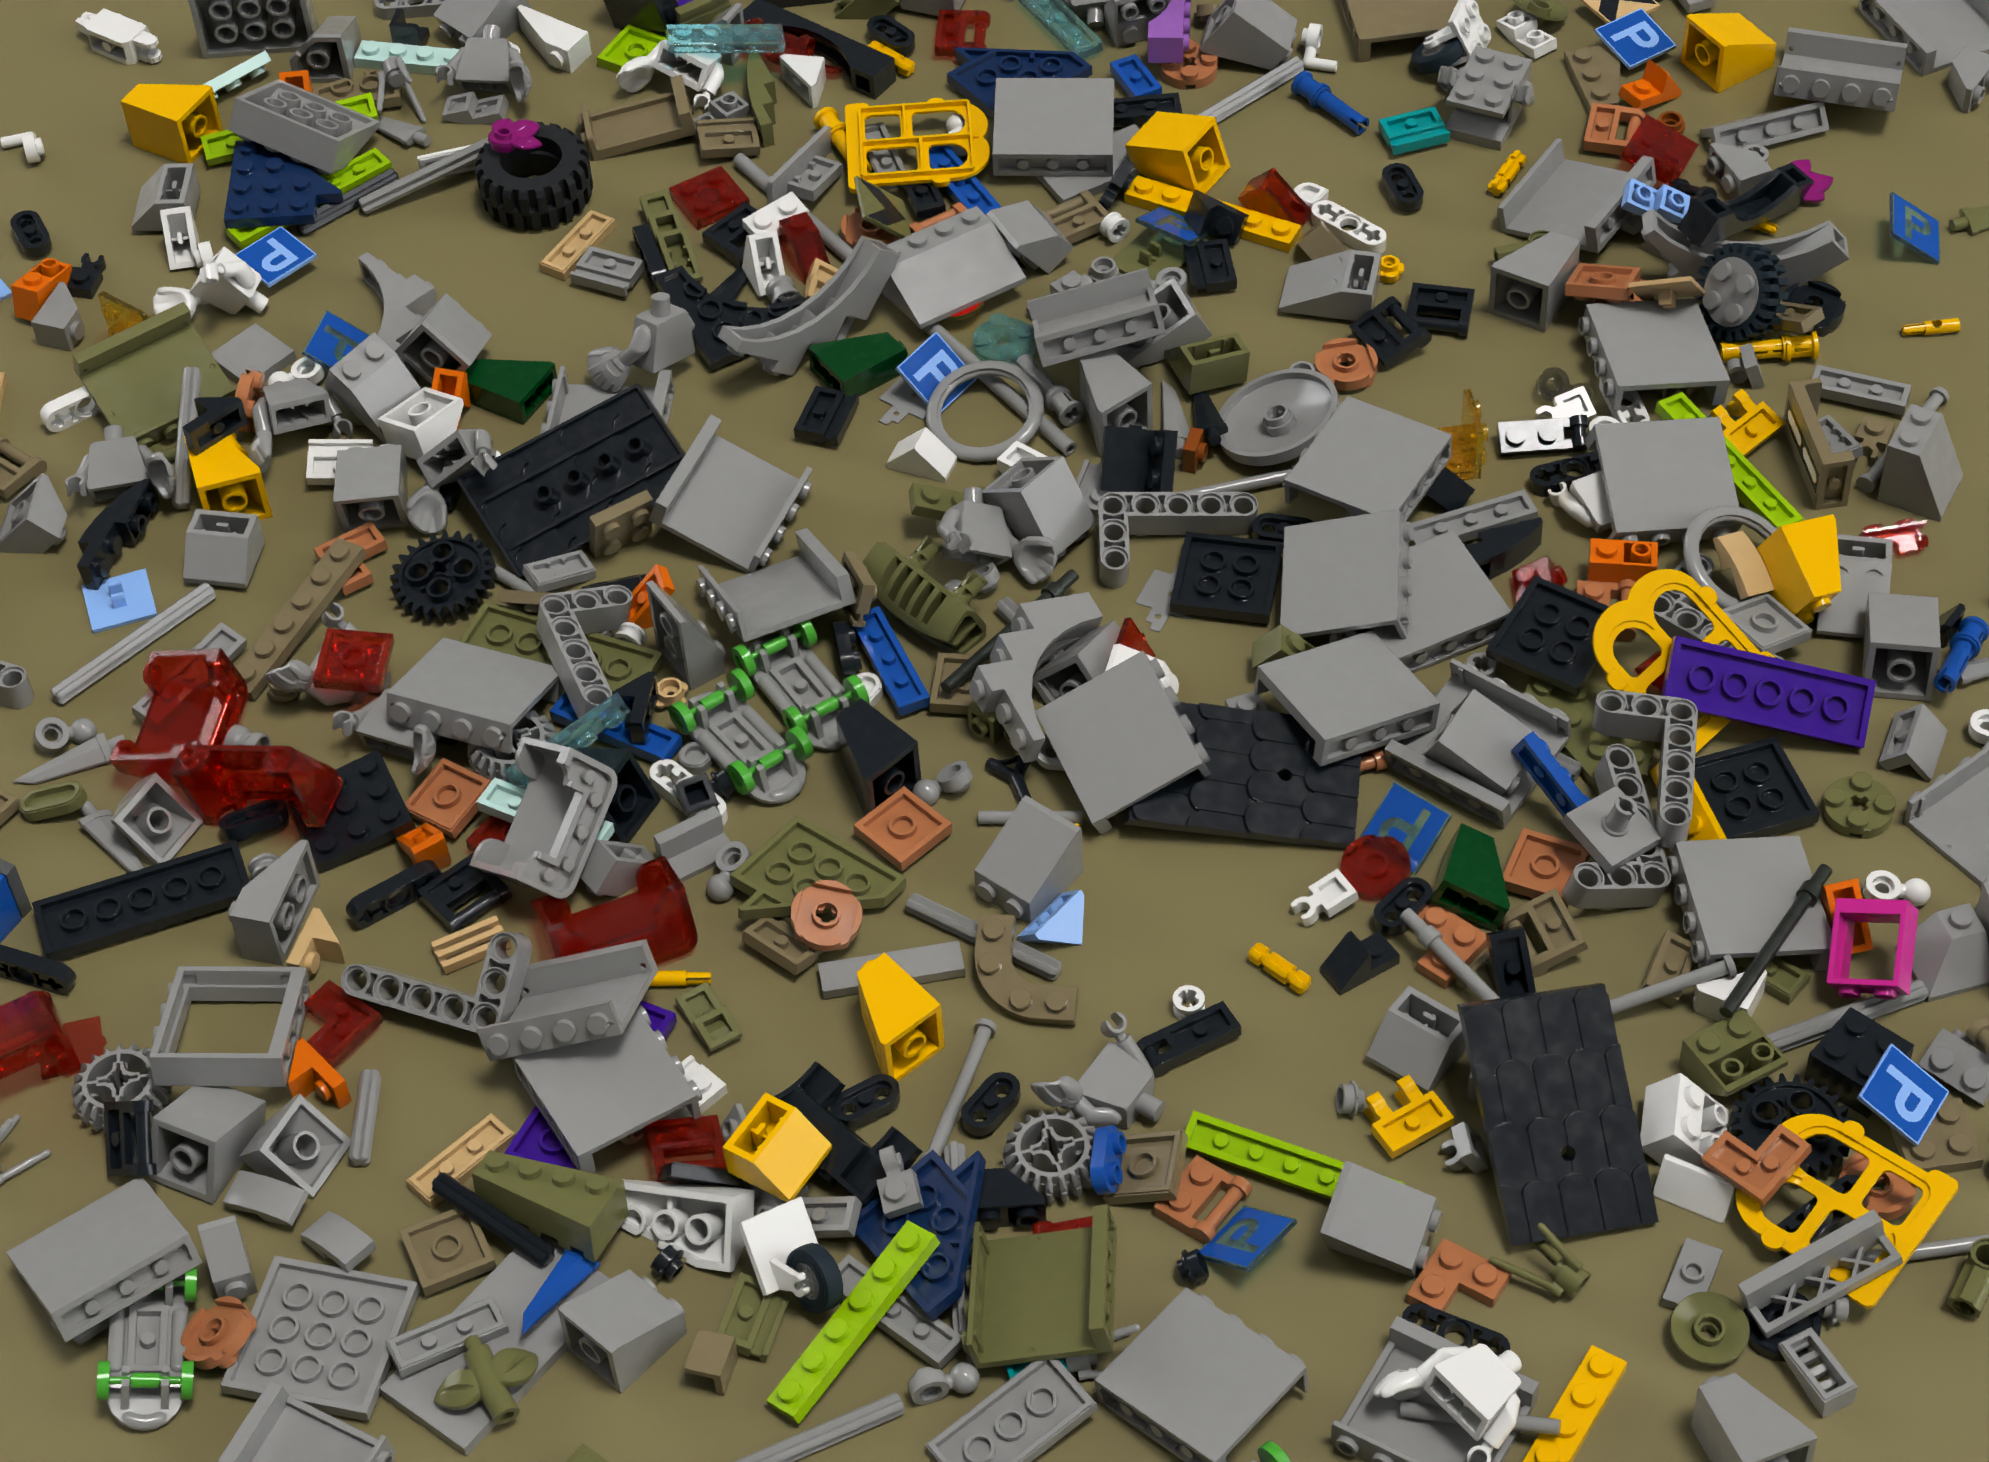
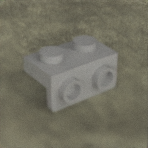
M1941 1028L1918 1063V1066L1984 1107L1989 1100V1055L1973 1047V1041L1959 1029L1955 1028L1950 1033L1946 1029Z

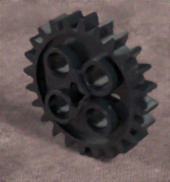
M445 530L441 538H436L435 534L431 533L430 541L428 542L419 538V546L415 548L408 545L409 555L399 554L398 558L401 564H394L392 566L395 574L390 575L392 582L390 587L398 606L403 607L406 615L413 613L415 620H419L424 615L427 623H430L435 616L439 618L440 623H443L448 615L456 621L458 612H463L467 616L470 615L468 607L480 608L478 599L489 598L486 589H494L495 585L492 579L497 578L496 564L489 547H484L481 539L474 541L470 533L462 538L460 531H456L453 537H449L447 530Z
M1780 1073L1776 1083L1766 1076L1764 1077L1763 1087L1754 1082L1751 1084L1749 1092L1741 1090L1739 1101L1734 1100L1728 1125L1730 1126L1729 1133L1756 1151L1779 1124L1795 1116L1822 1114L1835 1118L1842 1123L1849 1120L1853 1121V1119L1847 1118L1848 1106H1838L1840 1099L1838 1094L1830 1097L1827 1096V1085L1817 1090L1813 1088V1078L1809 1079L1806 1084H1802L1799 1074H1795L1793 1081L1787 1082L1784 1074ZM1825 1135L1813 1136L1819 1139L1810 1137L1805 1140L1811 1144L1812 1152L1800 1164L1802 1170L1817 1180L1819 1172L1828 1177L1831 1176L1833 1166L1840 1168L1843 1158L1848 1157L1850 1148Z

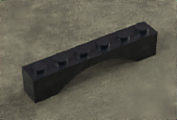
M755 0L743 10L746 40L760 48H792L824 57L842 70L849 80L852 90L875 100L896 82L895 59L887 54L765 0Z
M1793 163L1776 168L1755 187L1732 200L1722 202L1713 193L1695 199L1677 228L1690 243L1700 248L1796 210L1814 181Z

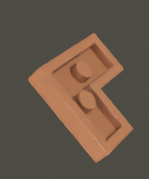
M372 521L338 536V538L362 546L367 554L364 560L388 549L385 538ZM336 538L313 548L318 561ZM363 561L340 591L344 596L374 582L372 573Z
M1430 902L1418 914L1428 926L1433 925L1443 935L1442 940L1468 966L1488 947L1484 932L1445 908ZM1431 949L1417 962L1416 971L1444 989L1457 978V975Z
M1779 1124L1756 1151L1725 1130L1701 1159L1703 1165L1764 1207L1812 1152L1811 1144L1782 1124Z
M1443 1238L1425 1268L1406 1295V1302L1411 1305L1415 1303L1426 1304L1445 1312L1458 1291L1493 1308L1509 1284L1512 1273L1491 1264L1488 1259Z

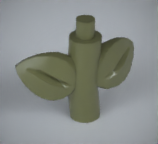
M478 1335L467 1337L464 1340V1344L468 1351L464 1358L469 1369H459L450 1373L437 1390L434 1401L438 1406L446 1409L463 1410L481 1400L496 1424H504L518 1416L520 1410L506 1387H516L529 1381L537 1369L538 1356L535 1353L519 1348H505L493 1356L490 1346L482 1344Z

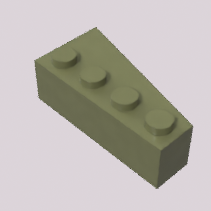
M489 1150L472 1173L475 1193L518 1223L529 1226V1230L537 1236L542 1237L546 1234L557 1239L558 1246L569 1251L573 1248L583 1251L584 1258L592 1262H596L629 1215L624 1180L491 1150Z

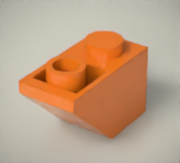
M45 258L13 283L11 289L15 317L32 321L57 284L64 282L67 286L72 272V265L59 262L54 258Z
M1591 538L1587 581L1618 583L1623 579H1632L1636 582L1642 576L1657 570L1658 542Z

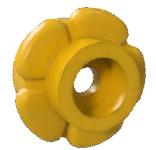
M1393 255L1381 257L1380 281L1383 283L1397 282L1401 277V273L1404 272V264L1400 263V260Z

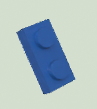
M1136 54L1110 62V73L1129 97L1162 94V86Z

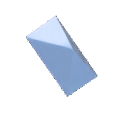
M1081 889L1062 892L1017 936L1019 941L1025 943L1082 945L1084 894Z

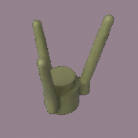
M1538 1223L1537 1228L1557 1252L1545 1241L1534 1243L1557 1264L1550 1273L1554 1282L1496 1257L1489 1259L1491 1264L1549 1290L1558 1298L1564 1292L1571 1298H1574L1591 1277V1274L1583 1268L1584 1264L1573 1257L1543 1223Z

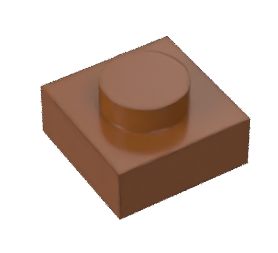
M1194 427L1190 429L1183 447V472L1195 474L1199 463L1206 460L1208 443H1204V429Z

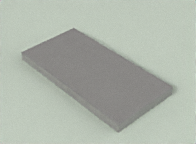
M545 1234L540 1238L555 1249L554 1258L546 1266H540L514 1248L453 1311L455 1312L494 1296L508 1324L509 1333L483 1344L490 1346L493 1356L505 1348H519L535 1353L538 1356L537 1369L529 1381L516 1387H506L516 1404L568 1350L558 1308L571 1299L610 1280L609 1277L598 1270L591 1273L522 1335L524 1311L563 1256L565 1248L558 1246L557 1242ZM468 1350L402 1378L398 1370H396L379 1387L381 1396L466 1457L497 1425L481 1400L463 1410L446 1409L438 1406L434 1401L437 1390L450 1373L459 1369H469L464 1358Z

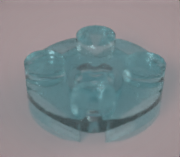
M993 314L990 316L989 321L981 324L974 332L973 347L976 356L981 361L993 360L1018 364L1016 361L1020 356L1024 354L1033 356L1034 328L1024 321L1007 317L1005 314ZM1002 341H1007V342H1008V343L1005 342V343H1003L1002 345H999V342H1002Z

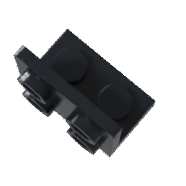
M1105 426L1103 431L1099 490L1110 492H1173L1178 431Z

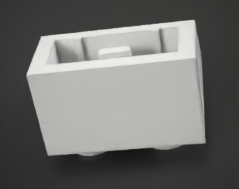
M1682 1073L1648 1085L1645 1088L1640 1132L1643 1152L1660 1165L1665 1154H1669L1713 1172L1703 1165L1701 1157L1725 1130L1727 1131L1729 1110Z

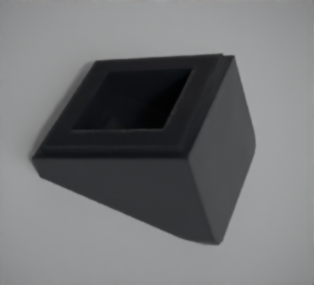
M1960 603L1939 616L1942 648L1947 647L1953 635L1958 633V627L1964 618L1966 609L1964 604Z
M707 772L681 780L672 786L674 794L686 816L719 804Z

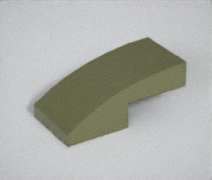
M708 982L675 997V1003L680 1012L710 1052L742 1037V1032L726 1005L720 1004Z

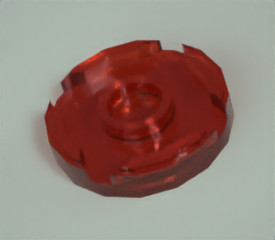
M1375 834L1366 835L1353 841L1345 849L1340 866L1341 873L1357 891L1359 898L1369 901L1382 900L1402 880L1410 877L1411 861L1409 853L1404 845L1395 838L1384 835L1385 838L1376 837Z

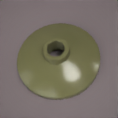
M1513 0L1520 9L1537 18L1538 24H1542L1544 20L1563 21L1569 14L1567 8L1557 0Z
M1698 1292L1687 1296L1676 1306L1670 1321L1672 1339L1677 1348L1689 1359L1704 1365H1723L1735 1360L1744 1351L1749 1340L1750 1327L1744 1311L1732 1299L1715 1292ZM1709 1330L1715 1337L1707 1338L1701 1332Z

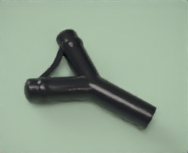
M1020 755L1004 760L989 758L986 761V769L1011 783L1018 802L1025 795L1031 798L1024 780L1031 762L1024 763ZM1016 762L1014 770L1006 766Z

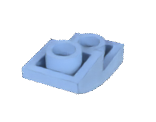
M1630 178L1624 186L1621 208L1640 216L1653 209L1667 221L1680 223L1689 209L1691 196L1666 184H1663L1657 190Z

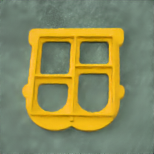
M931 98L927 102L876 106H869L866 103H855L845 106L849 191L853 194H857L854 182L856 176L877 187L933 183L935 187H946L950 185L951 181L965 180L977 175L989 162L990 147L985 139L988 132V121L985 114L978 107L970 104L968 99L944 100L942 98ZM953 112L959 114L965 121L964 127L957 133L913 135L912 117L916 114ZM897 116L900 118V137L866 139L865 120L867 118ZM951 145L958 146L967 152V160L959 167L930 168L929 149L931 147ZM906 148L917 150V170L868 173L866 155L870 151Z
M1673 569L1655 570L1638 579L1628 592L1627 600L1611 605L1601 614L1595 624L1592 636L1593 652L1600 667L1607 674L1606 683L1613 690L1647 694V687L1667 668L1672 639L1659 626L1654 617L1655 601L1664 592L1675 590L1688 596L1713 624V630L1702 640L1703 642L1718 645L1722 641H1728L1735 649L1775 658L1767 651L1760 652L1716 603L1718 596L1714 589L1709 586L1701 587L1691 576ZM1628 628L1643 630L1661 649V655L1638 677H1631L1618 663L1613 652L1615 638L1621 631ZM1703 714L1697 720L1696 753L1731 720Z
M1803 1114L1790 1118L1783 1122L1782 1125L1803 1140L1816 1135L1834 1138L1869 1160V1165L1851 1190L1845 1194L1835 1191L1810 1176L1799 1166L1784 1184L1800 1187L1816 1197L1817 1203L1798 1230L1793 1233H1789L1770 1222L1764 1216L1761 1205L1736 1188V1205L1742 1220L1753 1232L1761 1236L1762 1244L1768 1250L1774 1252L1784 1250L1792 1255L1810 1245L1811 1238L1833 1211H1839L1853 1220L1866 1214L1869 1210L1863 1207L1862 1202L1880 1176L1885 1172L1897 1175L1919 1188L1923 1193L1902 1224L1893 1225L1881 1218L1885 1235L1901 1255L1903 1263L1846 1294L1850 1300L1861 1307L1872 1309L1959 1190L1958 1182L1939 1170L1926 1172L1865 1136L1864 1128L1858 1122L1849 1120L1842 1123L1835 1118L1822 1114ZM1884 1249L1874 1263H1878L1888 1257ZM1838 1266L1831 1270L1829 1278L1834 1281L1843 1282L1851 1278L1852 1271L1844 1266Z

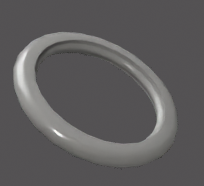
M978 361L956 369L937 385L927 405L926 425L958 459L978 463L996 461L1016 440L1026 445L1033 438L1044 414V398L1040 386L1031 375L1020 367L1002 361ZM989 375L1002 376L1017 383L1026 394L1028 415L1022 428L1014 436L993 446L970 447L956 442L945 431L941 420V410L947 396L957 386L967 380Z
M1718 506L1701 512L1689 524L1683 542V556L1689 575L1701 587L1709 586L1714 589L1718 596L1716 603L1721 609L1743 601L1726 594L1708 576L1699 554V543L1703 533L1713 524L1722 521L1743 524L1754 530L1765 540L1777 530L1764 517L1751 510L1737 506Z

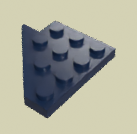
M957 47L954 49L955 58L963 65L947 73V83L994 119L996 78H1088L1092 75V65L1075 52Z
M255 141L235 142L224 214L226 229L315 224L318 204L343 202L342 191L303 164L292 161L290 156L281 152L268 151L264 148V145Z
M931 1150L911 1167L917 1174L924 1204L923 1208L888 1219L884 1215L879 1194L860 1211L855 1234L876 1258L880 1256L907 1220L935 1234L940 1241L939 1246L904 1289L932 1321L956 1302L963 1293L986 1160L978 1150L954 1171L934 1150Z

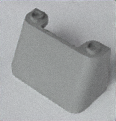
M523 736L516 752L515 765L521 774L530 778L528 786L505 841L502 842L493 838L484 839L477 846L469 866L555 898H566L573 893L615 794L618 784L617 775L610 767L573 748Z

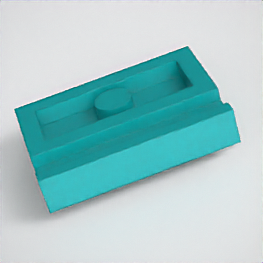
M1435 106L1379 119L1378 129L1387 145L1392 148L1393 155L1450 142V131L1445 129V123Z

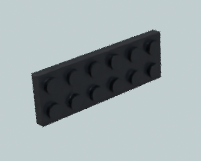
M237 840L41 899L32 902L46 958L59 960L230 907L231 903L237 900L242 888L250 881Z

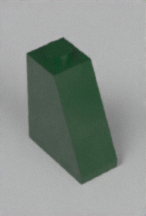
M888 332L817 343L808 347L811 370L829 388L845 391V394L853 396L855 393L859 394L860 397L900 376L895 368L908 357L905 345L901 341L895 340Z
M475 359L464 371L467 373L472 405L522 425L531 418L552 394V381L554 378H557L555 363L550 361Z
M1461 823L1447 846L1430 902L1495 932L1510 907L1493 837Z

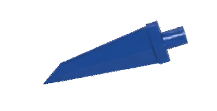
M573 1248L571 1251L565 1249L563 1256L524 1311L522 1335L591 1273H594L600 1267L599 1261L592 1262L584 1258V1252Z

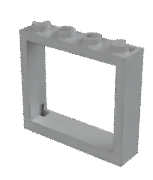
M178 966L173 983H168L167 1003L161 1004L160 1024L153 1029L152 1049H147L146 1051L148 1058L146 1070L152 1072L154 1086L286 1087L296 1042L300 1036L310 999L307 967ZM191 1001L282 1002L268 1053H175Z

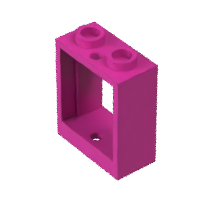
M1836 898L1826 983L1835 989L1839 996L1846 998H1860L1861 993L1874 994V997L1884 1000H1895L1897 995H1910L1919 910L1908 900ZM1855 922L1899 923L1893 980L1849 978Z

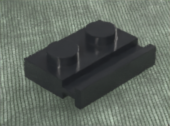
M1227 238L1200 241L1195 246H1188V243H1183V254L1193 294H1197V290L1206 289V292L1237 289V277Z
M815 386L794 427L795 438L824 444L826 441L833 442V446H838L859 405V394L854 393L853 396L845 394V391Z

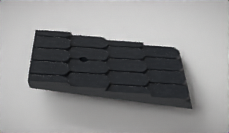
M637 383L494 458L498 464L496 469L492 470L489 468L484 477L474 469L456 478L517 577L526 580L522 573L524 564L587 549L589 547L590 516L645 490L653 498L654 507L656 500L686 452L665 423L643 387Z
M1180 702L1181 704L1175 706L1180 716L1186 714L1193 725L1195 732L1190 734L1195 744L1201 742L1210 758L1205 764L1211 774L1204 777L1200 770L1196 769L1126 808L1124 815V825L1350 850L1355 846L1357 798L1359 795L1362 753L1319 766L1313 759L1316 741L1291 714L1267 710L1257 712L1200 702L1198 704Z
M1595 983L1458 1004L1459 1017L1508 1243L1511 1246L1530 1242L1546 1241V1237L1537 1228L1538 1223L1545 1224L1557 1238H1564L1659 1222L1648 1165L1644 1158L1621 1046L1618 1043L1610 999L1606 992L1605 984ZM1566 1146V1152L1561 1155L1562 1149Z

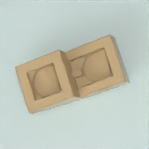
M815 258L810 266L806 281L805 299H809L835 275L838 268Z
M1743 530L1713 538L1722 571L1731 569L1740 600L1775 590L1760 554Z

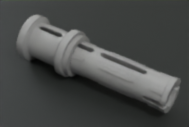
M1024 354L1017 359L1016 362L1018 364H1015V366H1021L1022 370L1033 377L1040 386L1045 406L1050 411L1056 412L1059 421L1064 426L1075 425L1082 419L1085 412L1084 405L1071 397L1070 390L1067 387L1056 384L1030 354Z

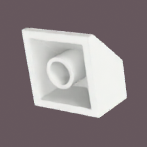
M424 387L377 420L387 443L401 444L405 456L418 460L456 431L464 402L460 397Z

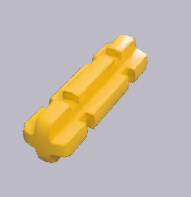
M875 40L867 45L895 59V71L901 75L909 77L911 73H914L915 62Z
M1515 150L1506 159V163L1504 162L1494 176V180L1492 179L1488 184V191L1492 192L1494 196H1500L1501 193H1504L1508 184L1513 181L1520 168L1526 163V155H1523L1520 150Z
M1257 942L1249 950V961L1258 967L1263 965L1264 971L1285 985L1289 983V988L1296 993L1304 994L1311 986L1312 978L1310 975L1302 970L1296 971L1297 967L1276 952L1269 953L1271 949L1264 944Z

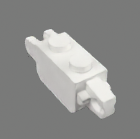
M105 8L97 14L85 12L80 18L75 20L77 30L89 37L92 51L125 65L135 64L139 60L155 64L161 61L163 57L161 50L156 49L159 44L157 36L152 35L147 25Z

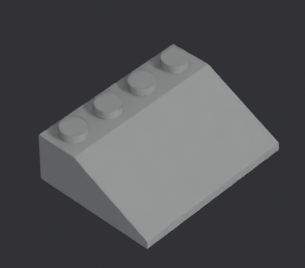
M188 0L203 59L258 55L265 50L268 54L295 52L318 28L311 0Z
M278 79L235 98L228 131L238 134L239 138L244 141H255L262 144L268 151L281 152L288 155L294 162L312 165L320 173L333 174L350 163L380 127L381 121Z
M977 206L887 244V246L901 256L883 290L919 329L1027 282L1026 276L994 223Z

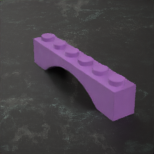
M1170 0L1167 8L1156 18L1149 21L1148 63H1183L1184 51H1189L1191 0Z

